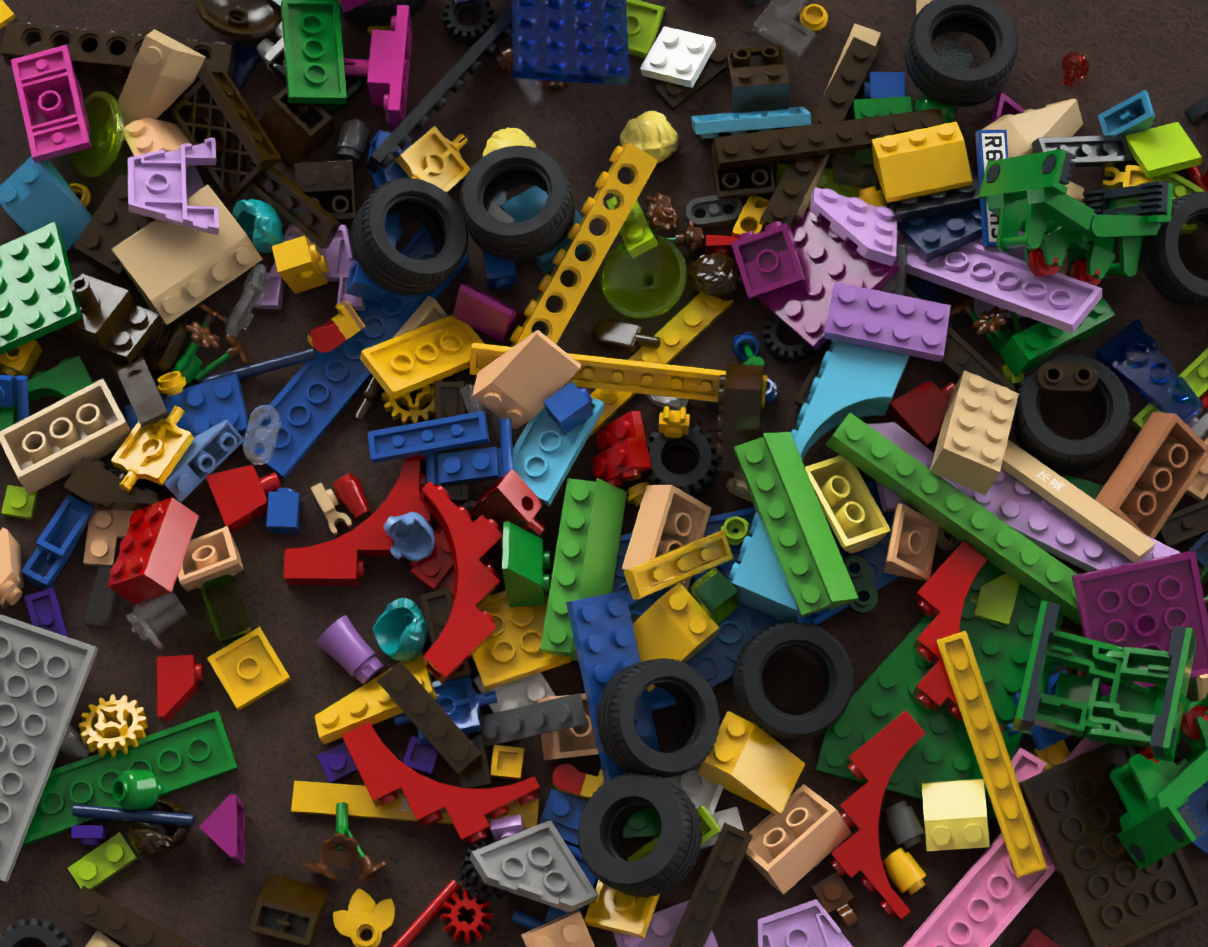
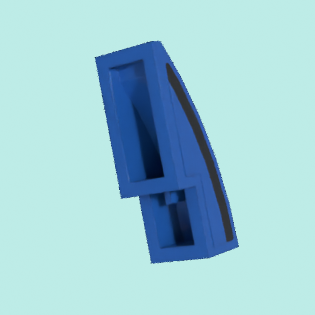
M69 494L67 495L36 541L37 548L21 571L25 581L42 590L54 587L74 554L92 517L94 507Z

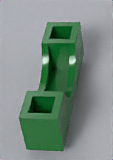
M1102 297L1073 334L1039 322L1012 336L999 352V355L1016 377L1037 366L1051 353L1076 339L1082 342L1096 335L1106 327L1116 314Z
M80 356L65 358L59 362L58 366L48 371L42 370L35 373L28 380L29 404L44 397L64 399L93 384L94 382ZM17 405L0 407V431L17 423Z

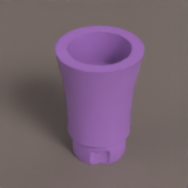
M346 615L334 622L315 643V645L336 660L351 676H355L364 685L373 679L384 667L375 656L376 653L356 631Z

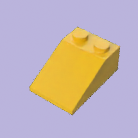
M680 582L659 598L633 623L641 662L668 658L686 663L714 640L719 633V626L712 618H709L705 610ZM651 685L646 688L647 692L650 693L657 686Z
M728 711L718 730L719 733L716 736L717 740L714 743V748L710 750L711 753L702 762L697 776L701 775L707 781L716 785L720 784L724 786V789L781 816L805 763L756 724Z

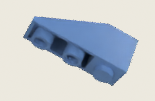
M227 419L197 435L161 486L178 501H183L207 475L217 468L244 441L243 437Z

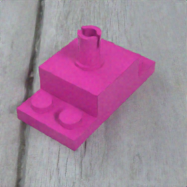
M397 5V15L391 17V31L372 30L369 60L344 58L345 76L368 77L367 83L372 106L384 107L386 123H391L392 132L405 119L413 28L409 6Z
M67 45L11 59L34 162L37 163L92 148L89 138L91 130L81 86L75 76Z

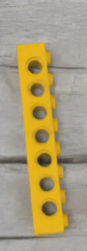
M629 142L624 143L622 147L618 145L609 159L613 164L608 173L605 171L601 173L595 184L599 188L594 198L588 197L581 209V212L584 213L583 218L579 224L575 222L567 234V238L570 239L565 250L560 248L552 262L556 265L551 275L546 274L538 287L541 290L539 297L536 301L532 299L524 312V315L527 316L522 327L517 325L510 337V341L513 342L511 347H514L532 334V326L538 321L543 322L546 327L544 335L557 344L655 168L658 159ZM621 168H626L631 173V179L627 184H622L618 180V171ZM608 193L613 194L617 199L616 207L613 210L607 209L603 203V199ZM593 219H598L603 226L602 232L597 236L593 235L589 230V224ZM580 244L588 249V257L584 261H579L575 257V249ZM565 270L571 271L574 275V282L569 287H565L560 280V276ZM554 295L559 299L560 307L556 312L552 313L547 309L546 301L550 296Z

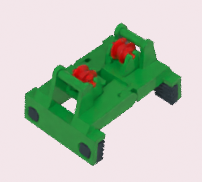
M1208 693L1206 698L1201 701H1194L1189 704L1187 711L1182 715L1181 728L1187 743L1193 750L1185 756L1187 759H1183L1178 763L1156 760L1151 748H1145L1136 755H1133L1127 764L1117 766L1110 772V779L1127 810L1119 818L1122 832L1117 837L1140 870L1190 844L1206 833L1205 829L1199 830L1202 827L1201 823L1195 824L1198 819L1190 817L1194 813L1186 811L1190 808L1188 805L1179 810L1177 809L1189 802L1188 797L1208 781Z

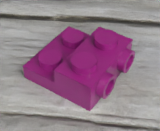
M782 222L771 223L765 226L766 231L754 234V231L743 233L737 236V241L731 243L750 300L806 280L798 257L799 253L788 224L782 225Z

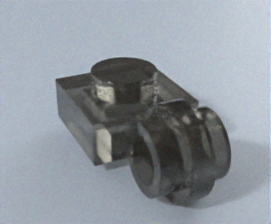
M839 153L832 159L834 183L858 189L862 186L865 188L875 186L876 190L881 188L874 167L864 169L862 159Z

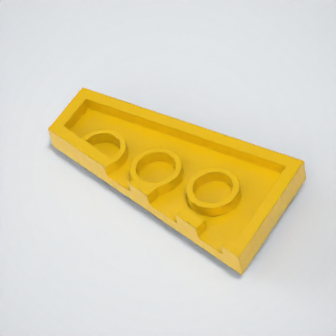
M423 651L414 660L402 661L406 668L436 700L437 697L430 672L421 664L424 656ZM389 670L315 715L319 738L323 744L342 738L341 735L365 723L370 722L371 725L403 713L402 709L377 682Z

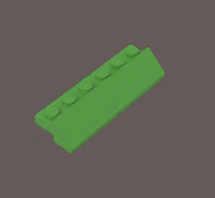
M791 432L763 433L761 438L734 447L735 455L745 477L744 482L787 589L793 596L801 618L827 608L831 610L858 600L857 593Z
M567 478L540 648L542 653L571 656V660L578 661L566 602L612 593L627 498L626 491L597 478L596 482Z

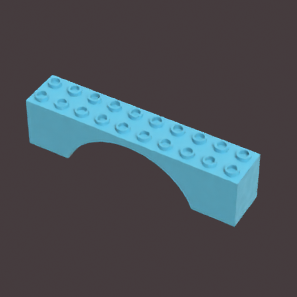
M831 340L832 343L829 351H826L818 376L815 377L809 390L808 399L801 408L796 427L791 431L801 459L803 460L807 452L820 438L838 427L849 412L857 418L885 416L910 356ZM756 512L749 532L752 534V537L746 535L738 557L741 563H734L728 581L739 591V603L784 622H798L800 617L799 611L791 592L787 589Z

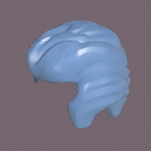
M409 512L396 517L390 516L387 519L383 528L386 531V535L395 542L390 550L395 558L406 557L411 561H420L432 554L435 546L434 531L427 519L416 512Z

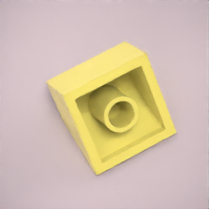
M983 779L921 783L927 851L990 847Z

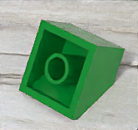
M911 96L853 100L851 120L912 112ZM872 149L855 151L856 165L873 164Z
M503 522L502 572L509 607L545 605L546 593H549L551 585L550 574H546V569H551L550 551H545L543 539L511 522Z

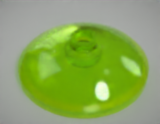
M102 91L94 92L84 100L91 130L89 138L92 148L72 153L73 162L78 172L85 177L91 178L99 177L111 168L120 153L124 141V120L121 108L113 95Z
M654 234L658 246L634 259L629 254L624 241L618 244L606 259L602 271L603 292L611 306L626 317L642 320L660 316L671 309L683 294L687 282L685 259L680 250L670 240ZM654 278L653 284L646 286V281Z

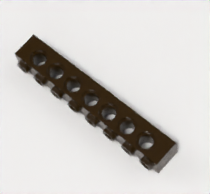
M18 21L17 23L7 22L1 54L7 66H12L11 59L67 44L69 45L68 49L74 73L128 78L134 60L146 36L136 32L119 34L106 29L99 32L89 31L83 27H73V29L61 28L55 24L40 26L26 21ZM187 38L185 40L174 39L206 56L205 59H210L207 63L202 64L199 73L205 67H224L231 80L233 79L236 56L232 45L222 41H214L213 43L200 42L194 38ZM35 42H41L35 47H30ZM92 47H96V48H97V49H96L95 51H93V52H90V53H87V52H86L88 49H90V48H92ZM125 50L121 55H114L117 51ZM198 75L191 85H195L200 80Z

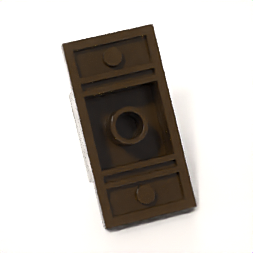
M81 274L80 277L71 282L70 288L78 300L82 319L48 334L130 364L162 323L160 314L136 306L129 290Z

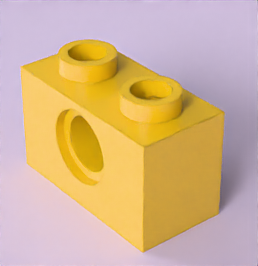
M305 235L272 246L277 271L295 294L328 283L326 272H329L328 262L324 255L320 256L317 245H312Z

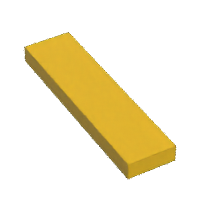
M718 531L626 569L624 574L632 599L635 600L734 558L725 531Z

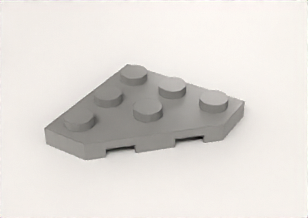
M551 820L472 851L470 855L471 862L485 884L566 912H571L590 904L598 896Z

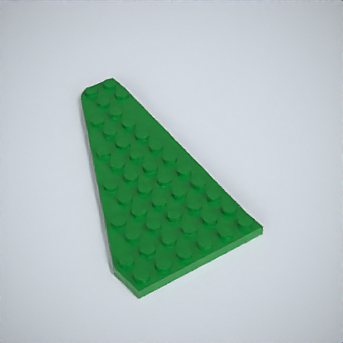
M1061 476L1094 500L1104 487L1102 484L1072 476ZM987 560L984 568L971 584L965 597L960 618V632L966 631L997 723L1003 728L1001 734L1012 761L1023 732L1009 737L1007 733L1013 730L1005 731V726L1013 723L1017 708L1011 695L1021 691L1037 614L1043 599L1020 584L1008 627L994 621L974 618L976 605L971 602L972 594L978 596L981 586L1005 574V572ZM1060 611L1055 630L1060 629L1065 616ZM925 615L851 697L845 713L841 715V718L831 728L826 730L815 771L865 785L867 781L864 778L859 781L848 769L847 766L851 764L848 757L907 710L926 734L900 760L890 777L885 791L923 801L921 783L983 779L963 719L961 721L955 719L947 711L948 706L946 704H943L937 712L932 708L929 710L924 708L916 700L915 697L917 695L913 693L916 685L935 665L932 661L927 663L916 653L917 648L914 647L916 639L935 617ZM984 782L987 819L994 821L996 815L992 803L988 801L989 794Z

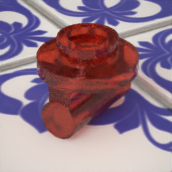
M1069 52L1064 56L1061 63L1062 69L1065 71L1063 83L1067 86L1074 85L1075 78H1083L1088 73L1090 63L1085 55L1080 52Z

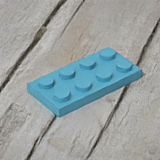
M805 107L741 113L731 112L691 116V123L694 132L700 134L701 138H716L719 132H730V136L747 134V130L763 132L781 127L793 128L811 125V113Z
M592 398L593 402L590 405L593 415L566 435L562 433L548 416L545 407L533 419L528 421L513 447L514 471L543 504L551 505L605 409L604 402Z

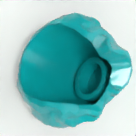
M256 199L240 200L236 203L232 215L259 252L270 254L272 246L284 242L285 237L282 235L283 225L281 218L270 204Z
M398 598L389 603L387 609L378 617L376 624L373 626L378 646L388 657L394 660L410 661L418 658L428 639V626L422 610L418 608L414 601L407 598Z

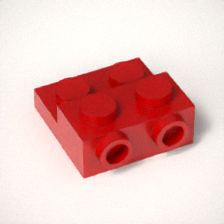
M629 411L595 431L599 455L591 459L595 480L599 478L617 488H621L622 483L641 477L640 473L651 468L640 411Z
M438 528L434 531L435 546L432 554L420 561H411L410 566L412 570L410 573L414 579L432 592L450 588L453 599L455 586L453 558L446 536ZM488 557L481 562L483 565L489 564L492 568L495 567V562Z

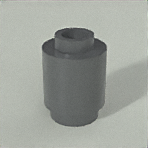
M349 119L347 122L342 123L336 145L337 158L339 160H353L357 164L360 158L364 156L369 129L363 121Z
M906 801L897 803L883 811L886 816L884 821L897 847L903 845L906 850L922 842L920 837L925 832L912 806L908 807Z

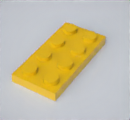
M452 314L362 350L360 360L391 400L470 368L472 343L484 344V342L470 325L453 317Z

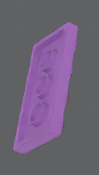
M833 282L823 338L941 362L944 357L951 305Z

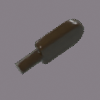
M605 319L599 322L594 329L596 341L605 347L634 352L637 345L658 349L661 344L660 337L642 334L643 327L640 324L616 319Z
M374 376L366 387L364 398L353 416L360 423L365 421L372 406L377 405L384 392V389Z

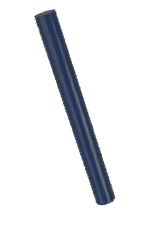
M312 347L201 378V382L205 383L235 373L239 376V380L317 359V354Z
M74 804L72 814L75 817L194 827L196 817L193 814L124 810L122 808Z

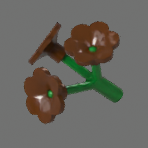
M344 802L336 804V832L331 839L322 842L321 850L323 853L318 863L303 862L302 864L337 881L338 877L329 869L330 865L334 864L335 867L344 869L349 863H354L358 860L363 871L355 880L357 885L388 866L387 861L373 863L369 855L365 856L357 840H355L349 830L348 804Z

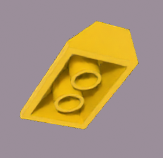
M957 122L872 139L873 166L887 203L973 185L965 141Z

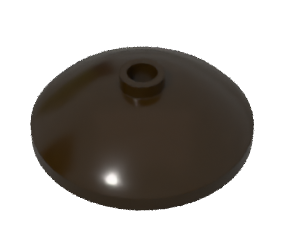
M196 0V10L200 18L211 29L230 38L241 40L257 39L272 33L280 22L281 9L279 4L273 0Z

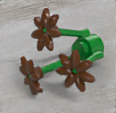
M968 295L965 298H961L959 304L951 307L949 318L960 311L964 315H968L974 322L973 327L978 328L977 334H984L995 352H1000L1012 336L1021 332L1017 313L1010 311L1014 332L1012 333L1010 329L1001 331V325L1007 323V320L1003 318L1009 313L1007 309L999 311V308L995 306L991 310L990 315L986 312H981L980 320L973 311L974 307L971 305L972 300L975 298Z
M203 303L197 304L198 307L206 311L202 318L204 322L201 326L197 322H193L192 326L187 325L185 327L193 333L191 335L193 340L172 370L179 371L181 376L186 378L187 383H191L194 378L200 382L201 378H204L206 374L230 358L235 359L239 356L243 363L250 365V359L246 350L241 348L240 341L233 334L227 333L228 337L226 338L232 347L226 350V354L204 369H201L203 362L195 355L199 347L204 346L208 348L210 344L212 347L219 349L217 342L220 339L218 336L210 334L208 326L210 324L213 325L216 318L228 324V320L222 314H218L217 311L211 310L209 306Z

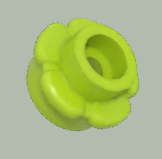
M738 516L725 520L724 526L721 527V531H725L728 543L731 545H739L740 542H744L746 535L750 536V531L748 530L749 523ZM738 529L739 532L733 533V530Z

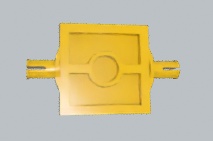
M435 126L395 159L409 178L432 183L446 193L471 170L459 152L468 143L467 138L459 143L465 137L463 134H459L453 141H450Z
M174 406L169 416L156 424H148L141 427L138 421L111 459L115 468L128 472L119 484L122 490L130 492L138 479H147L163 485L194 440L191 432L181 429L176 425L185 414L182 408Z

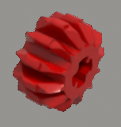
M464 890V900L461 901L456 893L452 894L453 901L456 904L454 906L447 902L443 904V907L451 912V914H442L440 916L441 921L451 922L443 928L444 932L450 933L455 930L452 937L455 942L464 934L465 944L471 943L470 934L473 933L476 939L481 941L483 938L478 930L481 928L486 932L491 931V927L484 923L483 920L490 921L494 919L493 913H482L491 907L490 902L485 901L478 905L481 899H478L479 893L475 894L473 900H470L469 890ZM467 910L468 913H476V916H472L473 922L471 924H468L466 921L459 922V918H463L461 915L462 911Z

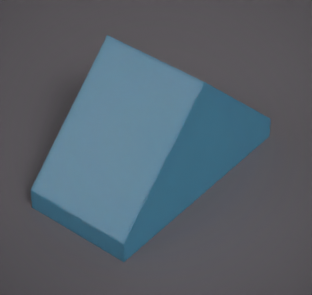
M1143 90L1098 115L1104 136L1128 135L1150 129L1155 114L1148 92Z

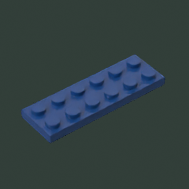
M625 590L566 602L605 782H609L610 779H615L616 776H622L628 772L623 771L615 762L613 763L611 757L606 754L607 751L604 750L603 743L601 744L600 742L601 738L598 736L599 729L596 726L598 724L596 721L598 714L596 712L598 702L600 701L599 698L603 694L602 691L606 684L618 671L629 665L641 662ZM645 689L636 701L634 710L635 729L647 746L652 750L660 752L647 689Z

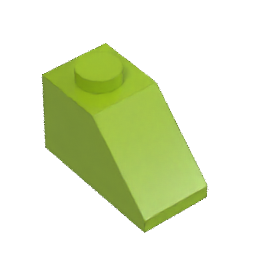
M1005 573L981 586L979 595L972 594L971 602L976 605L974 618L994 621L1008 627L1020 583Z

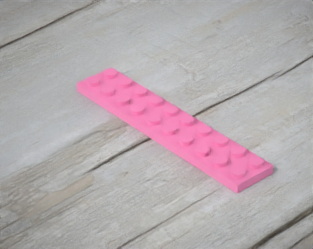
M1084 737L1062 763L1106 743L1091 741ZM1029 810L1028 813L1048 869L1017 878L1001 833L903 947H990L1056 870Z

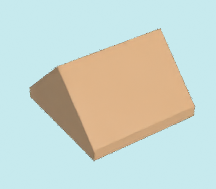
M897 504L893 515L883 573L928 581L932 569L939 525L906 505Z

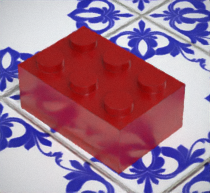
M172 497L135 510L129 519L130 526L128 532L120 543L121 550L117 561L110 570L111 577L107 587L133 604L172 593L199 515Z

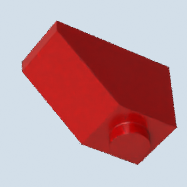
M194 655L157 657V711L161 722H169L198 691V682H203L202 663L198 664Z

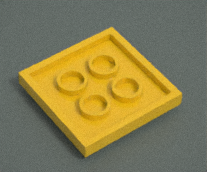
M503 591L489 596L477 607L480 611L482 609L486 610L495 620L494 625L497 627L494 634L472 655L484 691L571 662L570 656L542 653L540 650L548 604L547 595L545 597V605L509 607L507 593Z

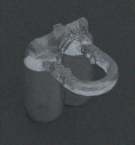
M172 590V593L139 603L133 608V612L127 616V619L132 624L134 633L137 632L140 639L145 641L150 638L155 647L161 650L164 647L157 636L189 616V614Z

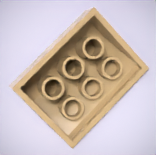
M209 185L204 186L187 198V206L218 207L219 235L155 219L111 249L150 309L160 314L162 323L166 325L263 260L247 234Z

